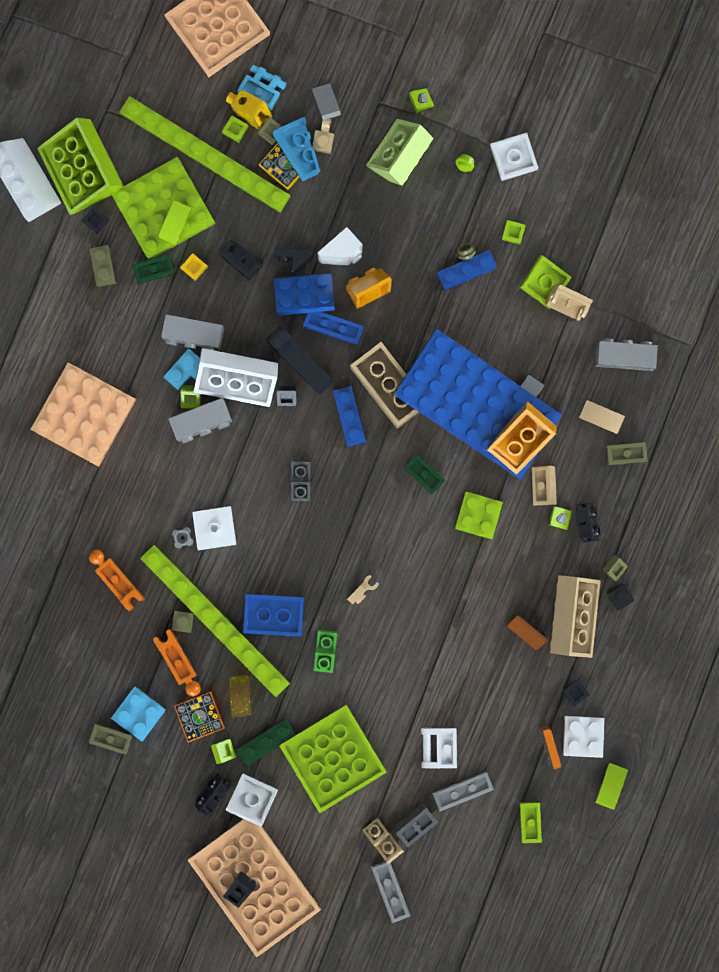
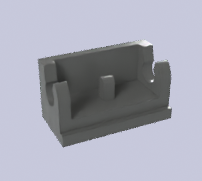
M421 802L392 827L407 847H410L435 826L438 821L426 805Z

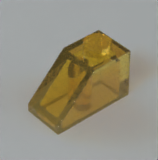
M249 675L229 677L231 718L251 716L253 714Z

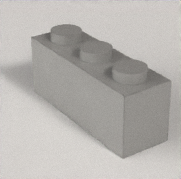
M165 315L161 337L169 345L176 346L177 343L185 344L184 347L196 349L197 346L220 351L224 327L219 324Z
M602 339L596 346L595 367L653 371L656 369L658 345H652V342L648 341L633 344L632 340H621V343L614 342V339Z
M223 398L169 418L176 440L178 442L182 441V443L194 440L193 437L199 434L201 437L212 433L211 430L214 428L224 429L230 426V422H233Z

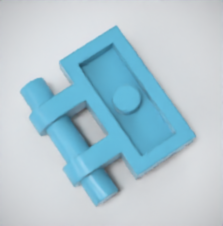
M253 65L250 72L255 74L254 78L246 75L237 91L239 93L240 90H244L265 101L271 111L280 97V92L276 91L275 88L279 87L284 90L287 83L282 81L281 77L269 74L263 67L259 68ZM264 79L270 82V84L267 86L260 81Z

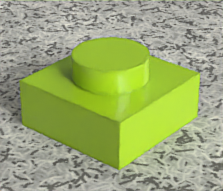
M231 116L222 133L239 143L249 126L236 117Z
M507 220L502 240L520 245L526 225Z
M230 739L211 745L216 764L236 758Z

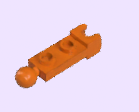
M91 551L89 554L90 562L99 566L95 572L120 600L122 605L128 611H132L131 599L135 597L138 601H143L145 599L144 596L111 558L105 562L102 551Z
M172 629L166 631L168 636L166 642H163L160 637L153 638L154 643L164 657L178 684L181 685L185 682L186 693L189 696H197L200 693L201 687L198 682L192 680L197 674Z

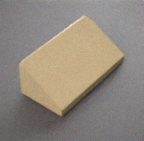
M554 466L532 467L534 506L557 504Z

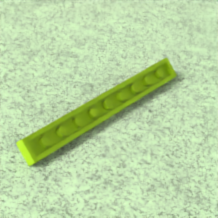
M129 96L120 110V114L276 211L281 213L290 199V195L134 98Z
M155 545L140 558L275 697L290 684Z

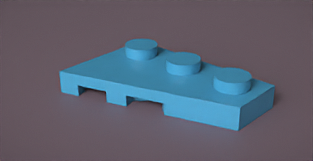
M305 117L282 126L272 133L302 181L314 177L320 172L315 151L311 146V136L307 132Z

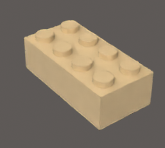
M382 342L350 365V369L397 429L419 413L393 395L406 376V373Z

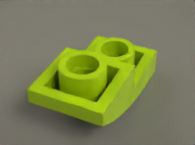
M174 200L158 237L176 245L192 207Z
M611 763L608 764L595 803L613 810L615 809L628 772L627 769Z

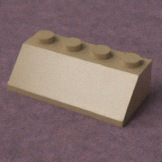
M558 575L550 653L592 658L600 580Z

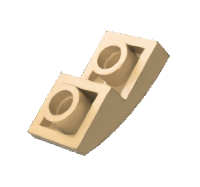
M587 400L579 418L618 434L625 416Z
M378 818L362 830L388 864L404 852Z

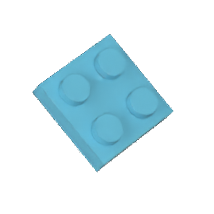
M135 686L111 719L136 738L144 741L166 709Z

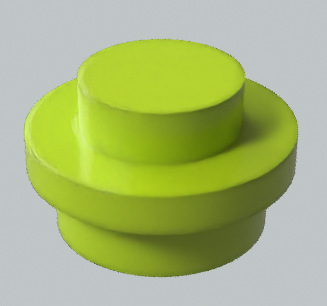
M462 154L457 158L456 165L463 172L472 171L474 159L469 155Z

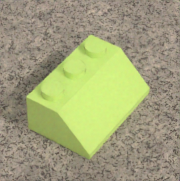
M396 119L366 166L388 181L403 185L413 168L418 164L425 150L429 147L433 137L420 124Z

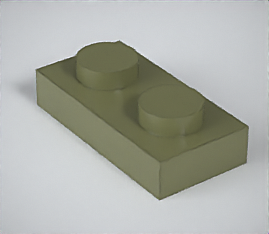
M109 246L90 248L96 286L116 284Z
M646 442L606 446L608 465L647 462Z
M95 724L89 743L126 755L133 735Z

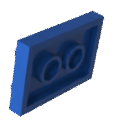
M331 274L274 279L277 316L335 310Z
M246 594L243 633L302 637L304 597Z

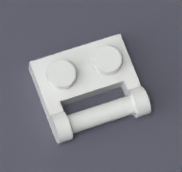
M421 728V734L423 735V761L421 762V768H457L456 728ZM431 735H437V761H431Z

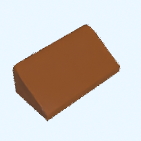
M515 615L507 625L509 629L535 650L548 641L546 637L519 615Z

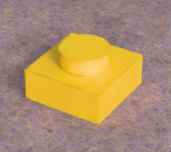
M192 253L180 268L196 281L208 266Z

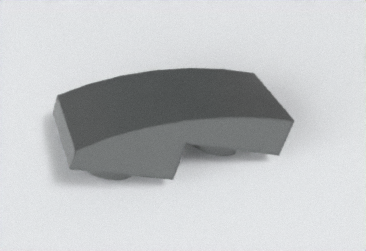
M291 461V501H310L311 461Z

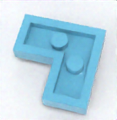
M188 349L166 373L164 378L179 391L190 377L196 380L200 358Z

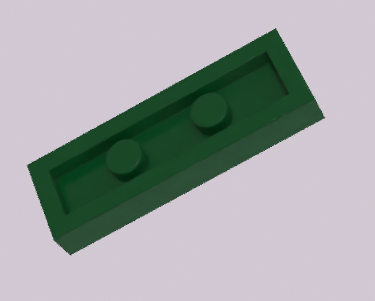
M287 718L236 749L247 767L297 734Z

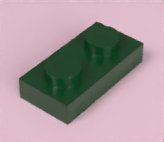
M170 255L133 264L138 284L175 275Z
M418 455L404 468L431 495L445 482Z

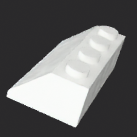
M20 138L1 142L0 177L24 218L30 222L61 204L60 199L25 140Z
M202 348L194 393L270 407L277 380L278 363Z

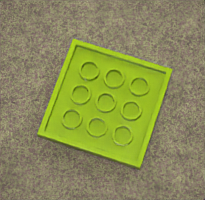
M178 157L111 193L148 260L157 257L215 224ZM174 200L192 207L176 245L158 237Z
M347 704L279 745L319 813L387 773Z

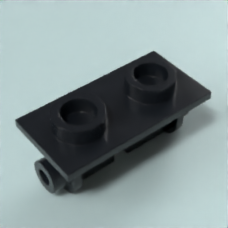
M593 502L586 503L587 507H585V504H578V509H576L578 522H586V525L579 526L581 539H583L584 543L591 542V538L592 541H598L599 536H601L600 527L596 525L597 509L596 506H593Z
M218 773L215 777L211 778L206 790L196 799L195 807L198 812H202L205 815L211 814L219 803L214 797L218 796L222 799L229 790L231 783L226 779L223 780Z

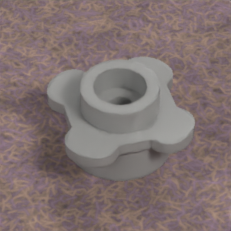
M185 527L183 530H174L172 532L176 548L193 544L190 528Z

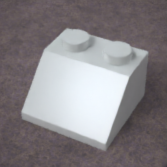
M346 227L318 252L319 262L332 265H349L351 262L355 264L362 257V243Z

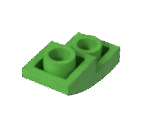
M318 629L314 671L333 673L338 631Z

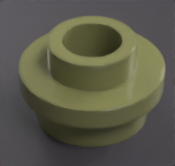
M470 243L462 244L457 248V257L459 259L469 260L476 253L475 248Z

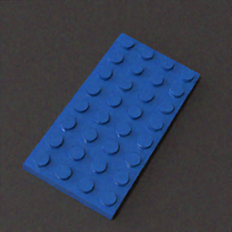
M438 329L434 330L393 394L520 480L536 455L518 474H515L487 450L488 447L527 401L555 425L562 416Z

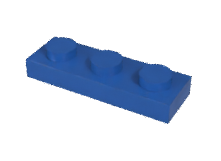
M490 250L469 260L462 261L437 272V276L443 290L446 291L497 269Z
M323 312L307 313L303 325L304 328L358 345L364 329L362 325Z
M352 386L334 390L333 394L347 447L365 443L366 440Z

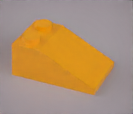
M372 268L365 272V276L349 280L346 289L355 307L358 309L391 292L392 279L381 268L377 270Z
M527 401L512 417L487 450L515 474H518L554 437L557 426Z

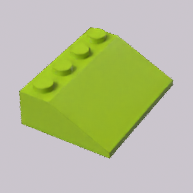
M74 119L37 148L70 215L111 196V193L123 187L91 119Z

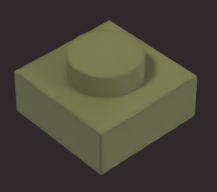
M269 117L257 134L273 145L276 139L272 133L282 126Z
M613 555L602 570L611 579L617 581L628 566L618 556Z
M174 611L172 630L192 633L194 613Z

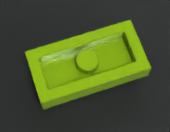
M520 802L522 843H542L540 802Z

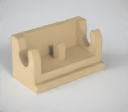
M559 284L552 286L545 305L579 321L581 317L585 318L593 300Z

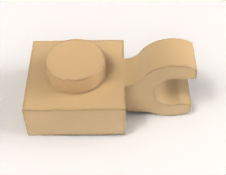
M331 118L322 121L321 131L315 130L312 149L316 152L331 154L334 134L329 133Z
M367 576L364 582L347 600L352 604L355 602L359 604L366 597L364 592L368 589H376L379 583L377 582L374 586H370L368 580L371 576Z

